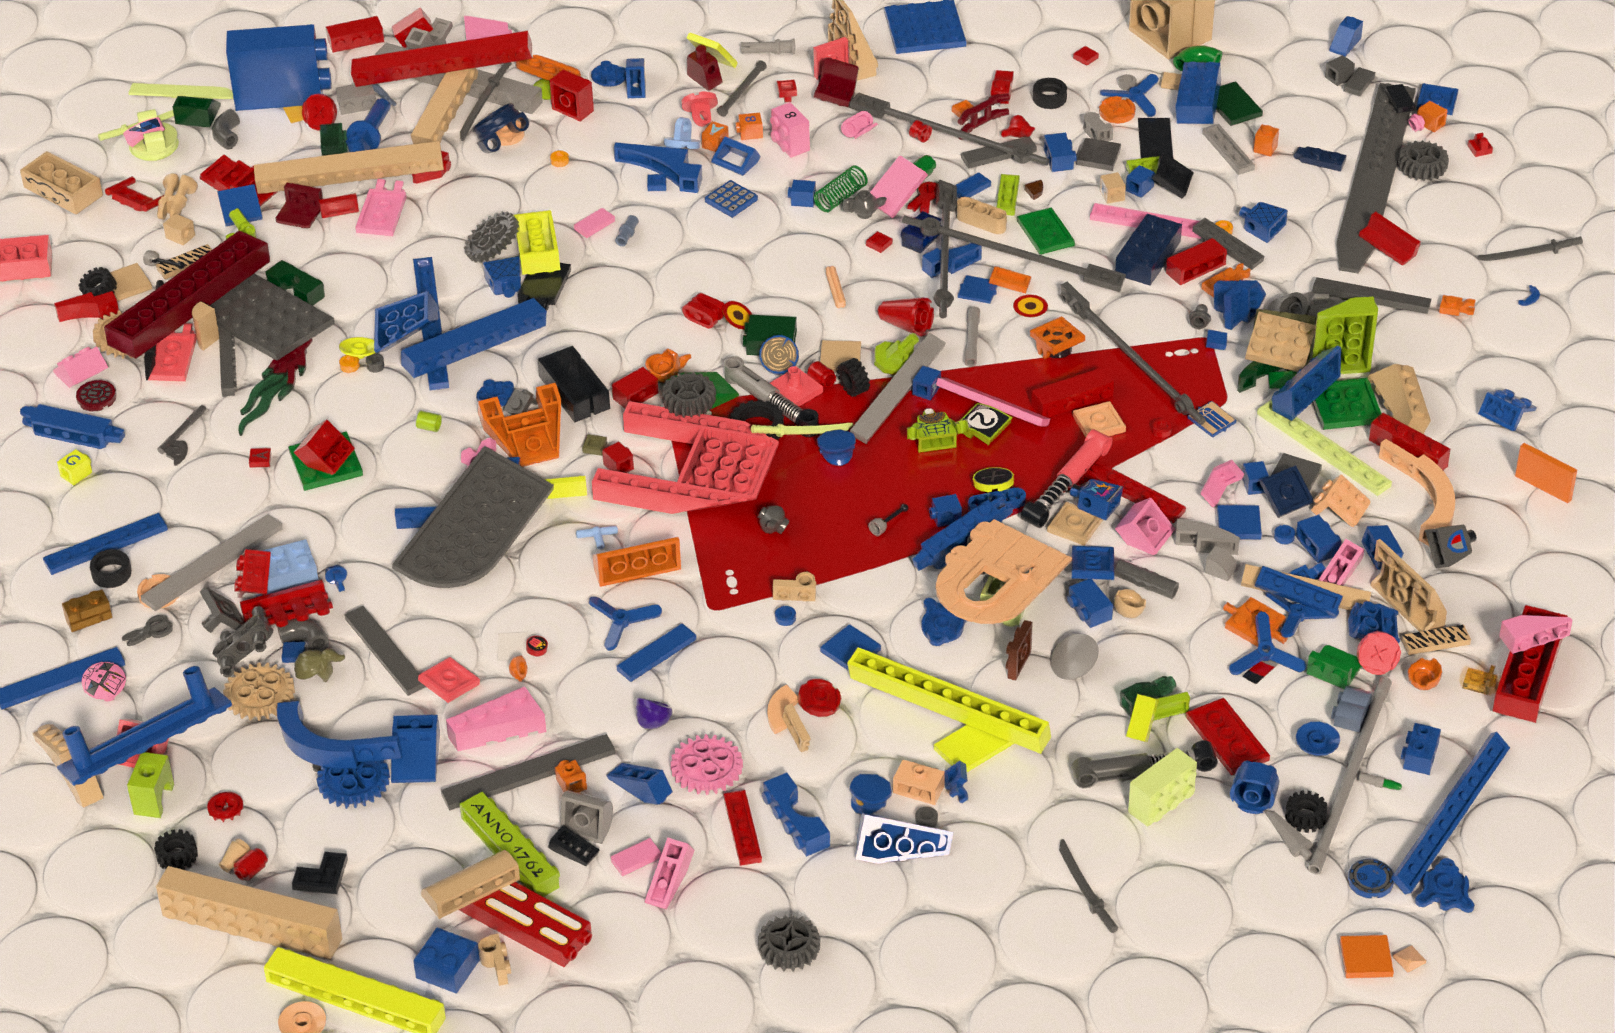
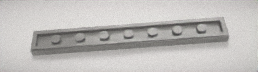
M931 333L926 336L852 427L850 432L854 434L855 438L865 444L868 443L913 387V379L922 366L929 367L945 347L946 342Z
M267 514L141 595V601L154 611H157L239 558V555H242L245 549H253L282 530V523Z

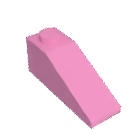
M1345 539L1319 578V581L1343 586L1363 559L1364 549Z
M667 838L645 899L646 904L667 910L688 871L695 850L689 844Z

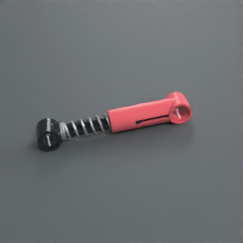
M1092 429L1088 433L1084 444L1058 472L1056 481L1048 487L1044 495H1041L1040 499L1035 502L1029 501L1026 503L1021 512V519L1038 528H1042L1048 520L1049 510L1052 508L1051 505H1055V501L1060 499L1059 496H1063L1064 491L1072 488L1073 484L1080 480L1101 455L1104 456L1108 453L1112 445V438Z

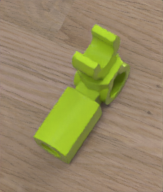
M237 208L231 211L229 217L238 228V231L240 230L256 238L255 227L248 222L241 210ZM229 233V234H227V235L225 236L226 239H228L229 237H231V236H232L233 234H235V233Z

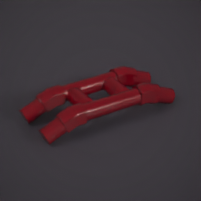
M1009 94L993 95L980 104L966 109L957 122L959 125H963L970 118V123L965 124L961 131L970 133L973 129L990 120L1009 115L1008 108L991 111L992 105L1009 101ZM984 110V116L978 118V112Z

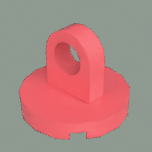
M705 91L699 92V95L694 96V93L689 94L681 101L682 109L692 112L693 121L700 127L710 123V109L718 105L716 94Z
M1376 631L1369 633L1362 638L1357 648L1359 664L1371 674H1386L1385 672L1393 670L1400 660V646L1397 640L1386 632Z

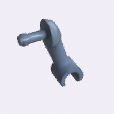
M372 84L374 91L382 99L387 100L390 106H396L397 103L390 98L380 85Z

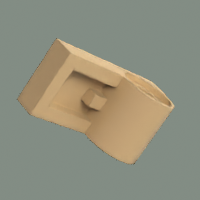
M809 572L798 574L796 580L773 581V600L815 601L816 581L814 575Z
M499 934L484 937L478 944L480 962L485 967H495L499 986L508 984L507 974H511L509 960L504 961V956H507L505 942L500 943Z

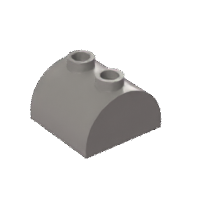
M569 790L565 791L561 797L560 828L564 825L583 839L602 844L612 822V802Z

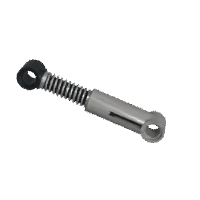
M732 356L725 360L724 373L725 380L728 383L739 385L758 400H763V402L769 401L772 405H777L779 410H782L783 415L797 426H819V415L815 410H803L781 395L780 390L747 368L742 358ZM802 434V436H804V437H813V436H816V435H817V434Z

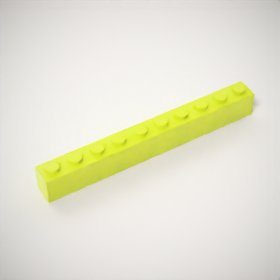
M859 647L847 663L850 678L1037 753L1041 754L1051 739L1048 721Z

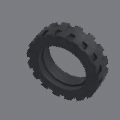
M750 400L746 404L741 403L739 407L734 408L730 419L741 421L752 417H763L773 422L770 426L784 425L782 410H779L777 405H772L769 401L757 400L753 402V400ZM766 434L768 437H772L775 440H779L781 438L776 436V434Z

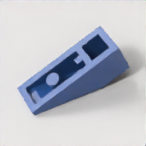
M621 763L606 775L610 781L645 803L661 804L673 792L663 770Z

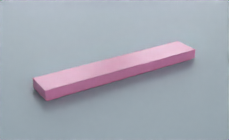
M1094 203L1090 214V220L1135 228L1138 227L1146 214H1151L1182 224V236L1202 238L1192 231L1193 226L1199 222L1197 220Z
M948 378L937 379L936 385L989 405L1035 425H1049L1050 418Z

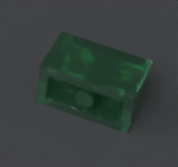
M342 123L320 125L322 156L348 152L346 144L347 130H343Z

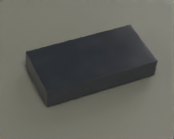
M1403 84L1385 87V93L1397 113L1415 111V104Z

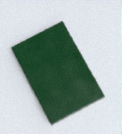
M1236 81L1220 86L1216 110L1230 126L1263 116V110Z

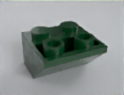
M177 96L172 106L175 124L211 127L221 103L208 98Z

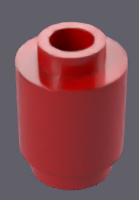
M816 361L809 366L807 375L823 387L829 388L835 383L836 375L834 371L822 362Z
M259 848L249 850L234 863V873L240 880L249 881L265 868L268 858Z

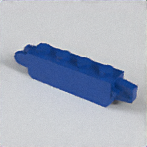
M41 404L37 407L24 406L20 408V414L23 416L22 423L32 427L34 434L37 436L97 449L106 448L109 442L121 443L125 437L124 429L113 426L111 419Z
M1002 497L992 502L985 501L921 543L922 549L918 552L919 554L912 558L914 567L918 571L931 565L935 569L943 568L947 565L945 556L954 547H966L970 531L979 523H990L993 519L1002 523L1004 519L1013 513L1014 508L1010 505H1005L1006 501Z

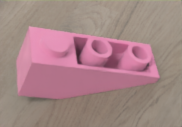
M1520 615L1502 621L1499 637L1514 654L1570 636L1573 620L1570 617Z

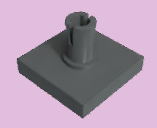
M206 586L200 591L212 613L202 622L203 627L208 632L212 633L221 622L234 630L245 624L232 601Z

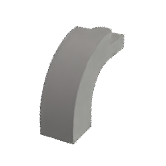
M436 17L432 24L433 30L430 32L413 27L405 40L408 49L447 44L445 39L453 27L452 22Z

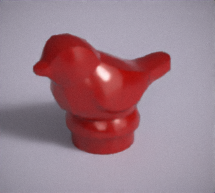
M1015 115L1011 118L1010 126L1001 131V136L1029 137L1032 135L1035 127L1030 126L1023 116Z

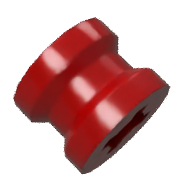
M916 120L909 130L911 137L918 138L923 143L932 134V127L927 124L924 125L920 120Z

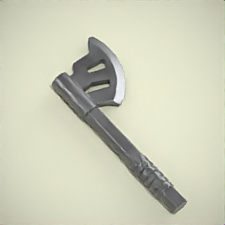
M203 405L196 409L157 448L160 454L166 453V457L174 460V466L180 464L188 452L187 443L185 441H177V439L206 411V407Z

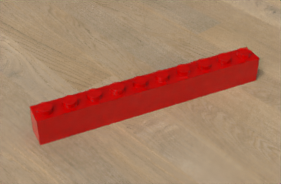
M522 31L352 59L351 76L355 86L360 87L532 59V41L529 32Z

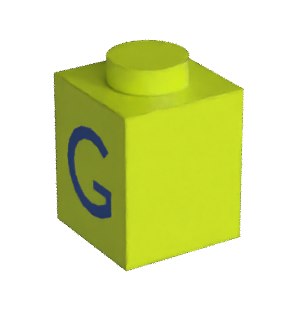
M76 449L57 461L60 477L72 485L77 484L92 473L89 456L82 454Z

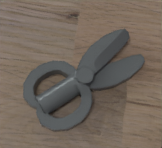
M156 615L146 622V626L143 629L134 630L124 635L122 641L130 640L127 642V646H133L151 636L154 638L165 637L172 632L173 625L168 621L167 616Z

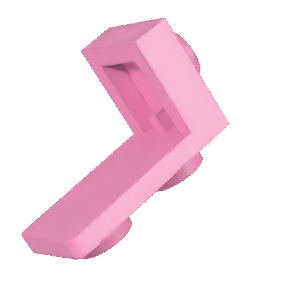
M1233 460L1214 467L1201 491V495L1212 507L1217 506L1226 487L1241 480L1244 473Z

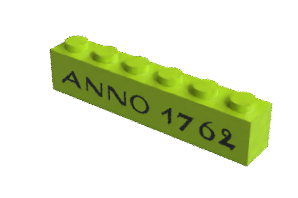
M480 792L460 803L461 819L491 852L496 854L506 850L518 863L520 880L518 881L524 887L542 897L560 888V873L558 869L547 862L545 855L534 848L532 841L522 835L519 827L509 821L507 814L497 808L491 797L488 798L483 792Z

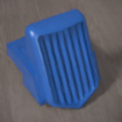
M1258 280L1217 281L1214 284V309L1224 313L1225 328L1232 330L1241 321L1249 323L1255 317L1256 309L1261 306L1266 297V293Z

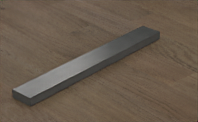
M605 734L441 790V795L450 811L460 807V803L480 792H483L487 797H491L555 775V767L563 760H576L578 765L582 766L614 755L615 748L608 735Z

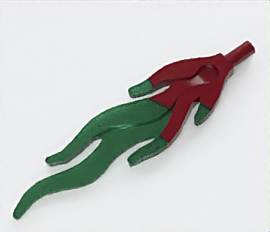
M313 339L305 342L279 360L273 359L268 368L262 373L263 380L252 389L245 407L240 410L241 415L250 412L259 397H261V400L257 407L241 420L238 428L239 436L243 435L249 423L268 411L273 398L278 392V400L282 401L292 391L296 382L297 369L299 370V376H303L306 371V349Z

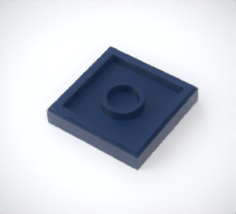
M1296 465L1259 481L1278 518L1314 503V499Z

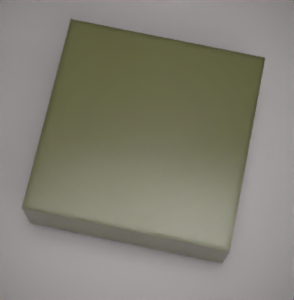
M588 434L582 447L583 453L602 456V450L607 445V437Z

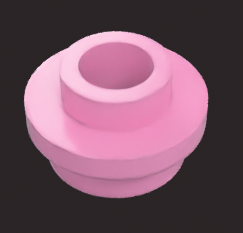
M1413 114L1408 119L1410 127L1415 132L1424 129L1425 121L1422 116Z

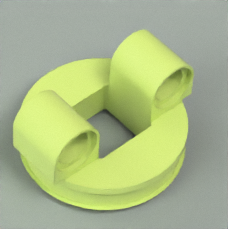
M156 110L137 112L138 122L156 118ZM162 122L165 128L164 131L160 130L143 134L144 139L133 147L129 145V150L132 155L145 161H157L167 158L174 153L179 144L176 129L172 125Z

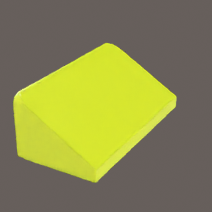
M1137 694L1126 737L1148 742L1159 702L1158 699Z

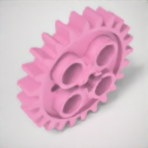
M705 734L704 739H701L696 735L695 741L688 738V744L681 742V749L675 748V754H672V761H670L672 777H675L676 783L681 782V788L688 786V792L697 789V794H700L702 790H705L706 795H708L710 790H713L715 794H718V788L726 791V785L733 786V780L738 781L739 775L742 774V754L738 752V746H732V741L725 743V737L717 740V736L714 735L712 739H709L708 735Z

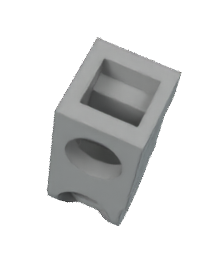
M1088 112L1084 115L1083 129L1091 139L1113 140V126L1110 123L1105 124L1100 119L1099 114L1095 112Z

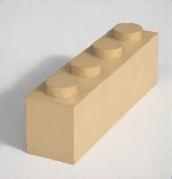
M1393 364L1370 374L1368 380L1370 383L1375 384L1376 393L1382 395L1385 400L1383 404L1386 409L1393 413L1392 417L1424 434L1431 419L1414 368L1408 365Z

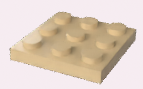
M1258 312L1245 359L1298 372L1306 366L1316 325Z

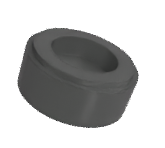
M932 807L919 808L915 814L916 824L929 827L936 826L938 822L937 811Z

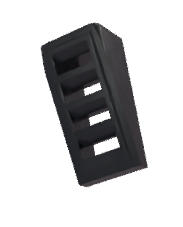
M564 825L554 834L548 845V848L584 866H587L600 851ZM578 847L581 848V850L579 851V853L576 852V850H577ZM587 851L589 855L585 858L582 855Z

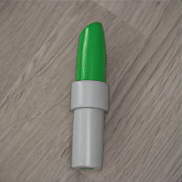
M1360 772L1358 780L1360 782L1392 790H1401L1402 788L1400 783Z

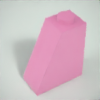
M464 16L466 40L512 33V29L508 30L507 22Z

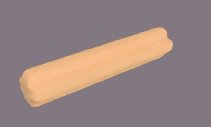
M828 266L826 267V276L835 306L837 308H844L846 300L836 268Z

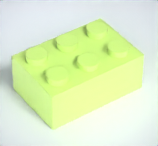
M1179 748L1170 752L1130 782L1128 812L1147 827L1154 822H1158L1164 814L1174 810L1179 803L1194 794L1197 762Z

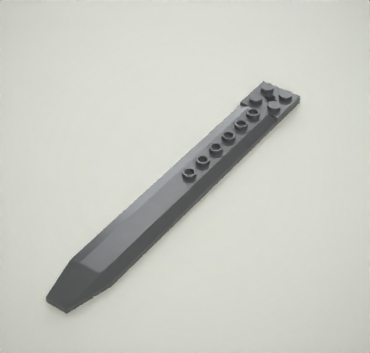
M1389 83L1379 84L1337 238L1336 248L1339 271L1358 274L1375 250L1373 245L1358 235L1362 229L1368 226L1371 214L1375 211L1384 216L1399 152L1411 112H1396L1385 93V87L1392 86ZM1404 86L1414 101L1416 88Z

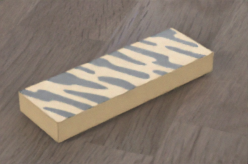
M206 244L168 259L177 263L183 262L185 264L183 269L165 263L156 264V268L166 280L179 274L212 249Z
M1464 624L1403 634L1401 639L1408 655L1470 645L1471 642Z

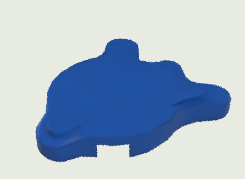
M926 598L924 600L923 607L926 613L922 618L921 628L929 643L933 646H941L944 643L958 639L964 631V625L967 620L955 616L933 598Z
M1444 858L1435 866L1434 870L1426 871L1422 884L1423 891L1415 898V904L1418 907L1424 908L1433 902H1437L1440 904V909L1444 911L1459 908L1463 912L1470 913L1474 910V902L1468 895V877H1464L1459 873V868L1453 860Z

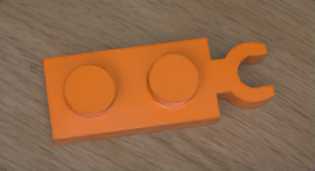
M1243 263L1238 264L1236 269L1229 267L1204 281L1201 289L1214 298V284L1217 281L1243 280L1250 276L1251 269L1243 270Z

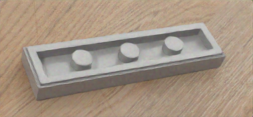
M1220 124L1203 128L1202 134L1238 175L1255 170V164Z

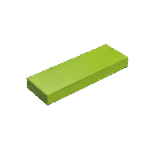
M1001 174L996 207L1006 211L1007 215L1015 216L1020 176Z

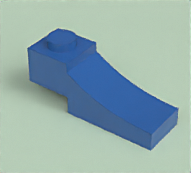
M970 243L965 246L949 249L948 272L953 274L981 260L982 246ZM938 248L922 255V270L931 278L939 275L941 270V250Z

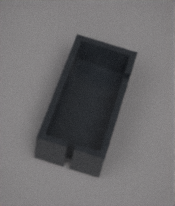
M574 346L537 359L540 379L545 385L556 383L561 397V406L574 422L591 417V413L596 415L610 409L609 390L586 361L581 358V355Z

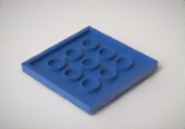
M954 0L928 1L925 3L884 7L885 17L896 54L966 47L965 35Z

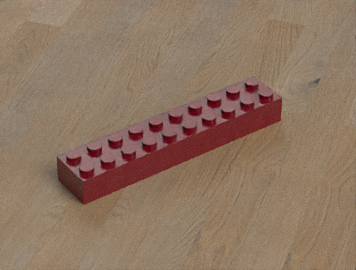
M239 230L105 325L107 345L137 359L192 319V310L197 303L201 301L210 306L270 262L268 243Z

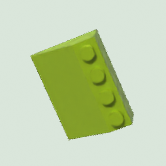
M1374 297L1351 298L1317 313L1312 358H1315L1325 350L1340 346L1341 374L1370 372L1378 316Z

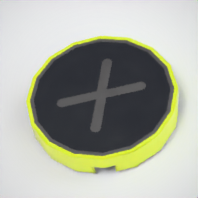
M1000 467L982 469L973 476L974 487L984 492H992V489L1004 491L1013 485L1014 474L1012 471Z

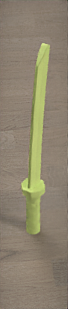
M171 110L157 117L163 121L173 117L174 113ZM139 122L128 126L124 124L121 128L100 133L98 138L102 141L124 135L123 133Z
M853 423L820 426H784L783 424H778L774 427L752 425L751 432L776 434L778 437H783V435L823 434L833 430L847 431L853 426Z

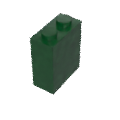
M750 315L749 322H745V334L747 335H743V347H746V355L760 356L762 344L768 338L775 335L786 336L795 343L797 317Z

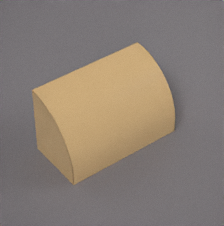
M200 301L194 306L192 316L198 346L204 351L219 339L215 309Z

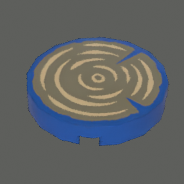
M775 335L768 338L760 349L762 366L774 375L787 373L788 369L796 366L799 360V351L796 344L790 338L783 335Z

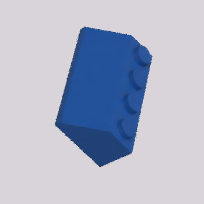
M1335 346L1312 358L1308 365L1300 369L1291 380H1288L1279 391H1276L1272 396V411L1292 421L1341 377V347Z

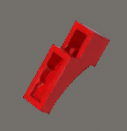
M996 70L995 78L992 81L991 96L1008 93L1011 97L1014 71ZM1004 101L1000 104H1009V101Z
M113 291L93 296L92 292L54 303L59 322L78 318H100L103 320V315L110 317V312L116 315L119 311L117 299Z

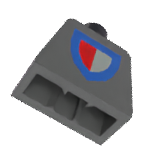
M1464 524L1425 530L1435 568L1450 567L1472 553L1470 543L1475 542L1477 538L1476 533L1473 530L1467 531Z

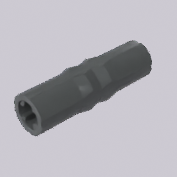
M1122 559L1115 568L1114 576L1167 598L1173 599L1178 591V582Z

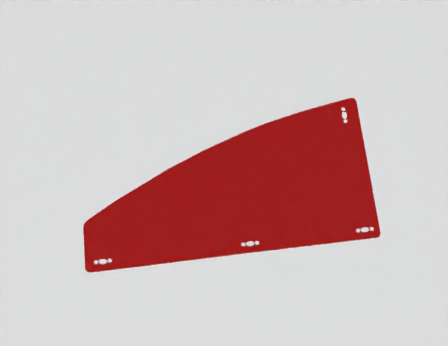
M1205 337L1130 346L1180 395H1188L1196 410H1198V407H1203L1211 401L1219 407L1227 402L1228 396L1215 349L1206 347ZM1120 348L1074 353L1064 358H1036L941 371V378H948L1034 413L1037 412L1031 406L1032 390L1101 367L1113 379L1114 391L1113 397L1049 417L1050 422L1047 426H1038L1008 414L1012 417L1011 423L989 445L976 436L970 439L961 433L957 435L956 448L918 452V439L913 441L907 439V428L917 423V417L923 415L926 409H933L935 413L944 412L949 419L957 422L979 402L941 387L931 400L913 395V390H909L867 444L856 438L852 458L843 466L830 464L820 454L817 438L822 434H817L813 437L783 435V437L777 440L779 441L778 448L757 499L687 512L707 607L714 611L724 610L773 597L774 580H796L797 575L802 572L813 574L816 585L918 554L922 549L921 543L947 527H937L935 520L931 519L929 508L932 507V498L956 494L962 507V516L968 513V500L970 497L990 493L980 491L974 487L973 476L982 469L1000 467L1012 471L1014 483L1010 488H1021L1026 492L1025 505L1029 501H1037L1048 490V487L1056 481L1058 472L1085 442L1086 437L1073 417L1074 410L1110 401L1125 424L1126 432L1109 436L1113 440L1110 450L1106 455H1101L1096 460L1110 468L1163 442L1194 423L1188 419L1189 414L1183 415L1176 410V401ZM1181 349L1188 350L1190 352L1189 354L1184 356H1178L1174 354L1175 351ZM1197 349L1198 353H1192L1190 350ZM1166 352H1172L1173 356H1166ZM893 377L872 379L869 382V390L853 397L847 394V391L843 389L844 386H841V384H833L829 388L823 387V393L799 407L803 410H815L819 415V426L853 423L854 426ZM753 395L738 396L709 411L712 412V416L730 419L734 408L739 407L741 403L746 404L750 400L755 402L758 399ZM784 416V426H797L793 421ZM752 417L745 420L751 426H770L773 424L772 421L763 417ZM1158 419L1169 420L1173 425L1172 434L1165 438L1155 436L1152 433L1153 422ZM672 441L680 476L693 444ZM1082 476L1076 484L1081 485L1089 481V479ZM902 504L908 505V511L900 513L887 522V528L880 536H875L871 533L869 522L875 518H882L884 520L899 510ZM777 505L783 508L785 518L789 520V523L782 534L778 532L768 534L761 529L760 519L757 516L763 507ZM1024 506L1013 509V513L1007 518L1022 512ZM732 570L734 571V574L727 575L726 571ZM730 576L737 580V585L734 588L727 585L726 581ZM737 589L738 593L731 594L730 590Z

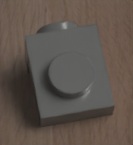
M515 389L504 410L512 415L527 412L531 404L536 406L537 401L533 398L534 394L525 389L522 392Z

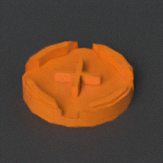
M1120 96L1106 98L1099 106L1100 117L1105 121L1116 124L1132 120L1136 112L1135 104L1130 99L1126 98L1124 100Z

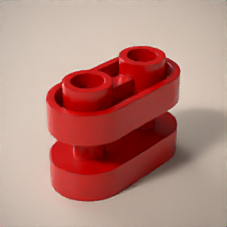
M698 293L692 298V301L683 306L682 311L688 320L711 329L718 323V320L724 318V303L706 294Z

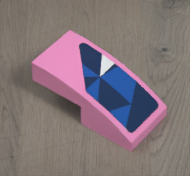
M156 117L134 125L123 134L127 143L133 147L144 139L143 134L160 130L164 131L165 128L161 119Z

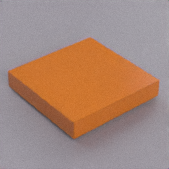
M1387 935L1340 936V947L1346 978L1393 977L1394 971Z

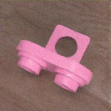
M861 111L846 119L841 124V131L846 137H854L856 139L872 130L878 124L877 122L873 124V117L870 113Z

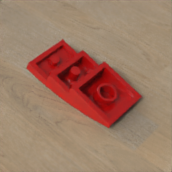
M222 155L204 170L199 178L218 191L254 184L260 207L277 193L258 194L254 166L250 168L240 160L234 162L226 155Z

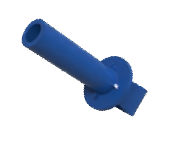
M377 99L364 121H355L348 127L346 144L349 152L378 148L381 142L378 128L391 108L387 100Z

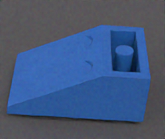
M438 715L394 716L392 736L398 735L402 749V758L391 759V783L436 782L440 740Z

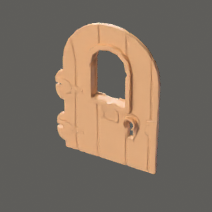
M995 519L990 523L981 522L970 531V539L972 541L966 547H954L945 556L947 566L938 575L935 586L936 595L940 603L959 618L980 624L1001 623L1011 620L1022 613L1072 561V557L1050 546L1048 547L1046 544L1024 535ZM982 572L1006 583L992 598L986 601L976 602L970 600L964 592V589Z

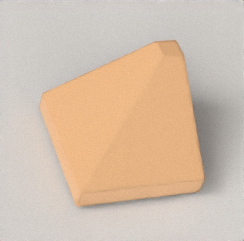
M1412 945L1393 955V958L1407 973L1426 963L1423 956Z

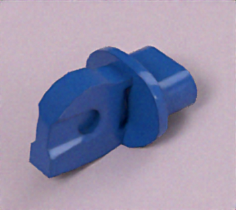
M340 565L328 567L325 570L326 581L330 584H335L339 592L345 591L342 582L347 577L346 569Z

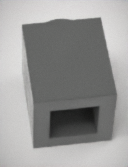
M1343 55L1326 63L1325 78L1336 86L1347 82L1354 74L1355 63Z

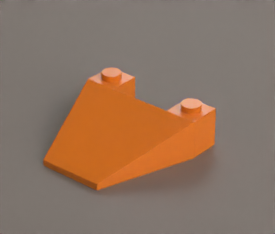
M556 383L536 387V401L539 409L507 417L503 415L498 397L478 401V415L483 430L496 441L509 457H520L521 467L559 458L561 397Z

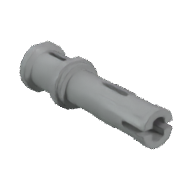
M777 39L775 42H741V53L772 52L777 55L781 53L795 54V39L783 41Z

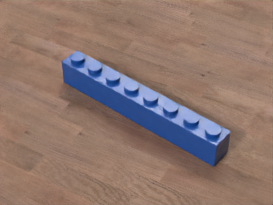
M532 298L401 350V365L413 378L419 377L546 326L547 311Z

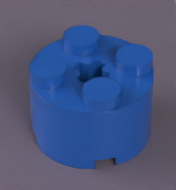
M1244 761L1236 770L1230 789L1232 802L1235 801L1240 810L1250 814H1260L1268 808L1271 809L1280 784L1276 768L1259 762Z

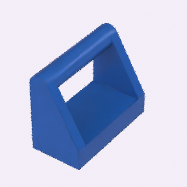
M725 136L711 162L743 176L758 163L761 156L755 148ZM729 152H732L746 159L740 167L723 160V158Z

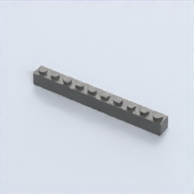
M219 326L222 397L235 396V392H237L236 368H234L236 367V361L233 360L236 359L235 352H233L235 351V344H233L235 343V338L229 331Z

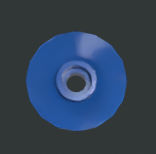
M1319 721L1303 724L1298 729L1296 742L1301 750L1306 753L1324 756L1333 753L1339 747L1340 735L1328 723Z

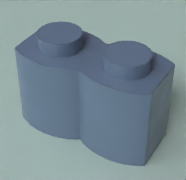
M1349 686L1345 687L1344 692L1340 691L1337 699L1338 706L1333 707L1331 719H1334V726L1360 732L1371 705L1372 692Z

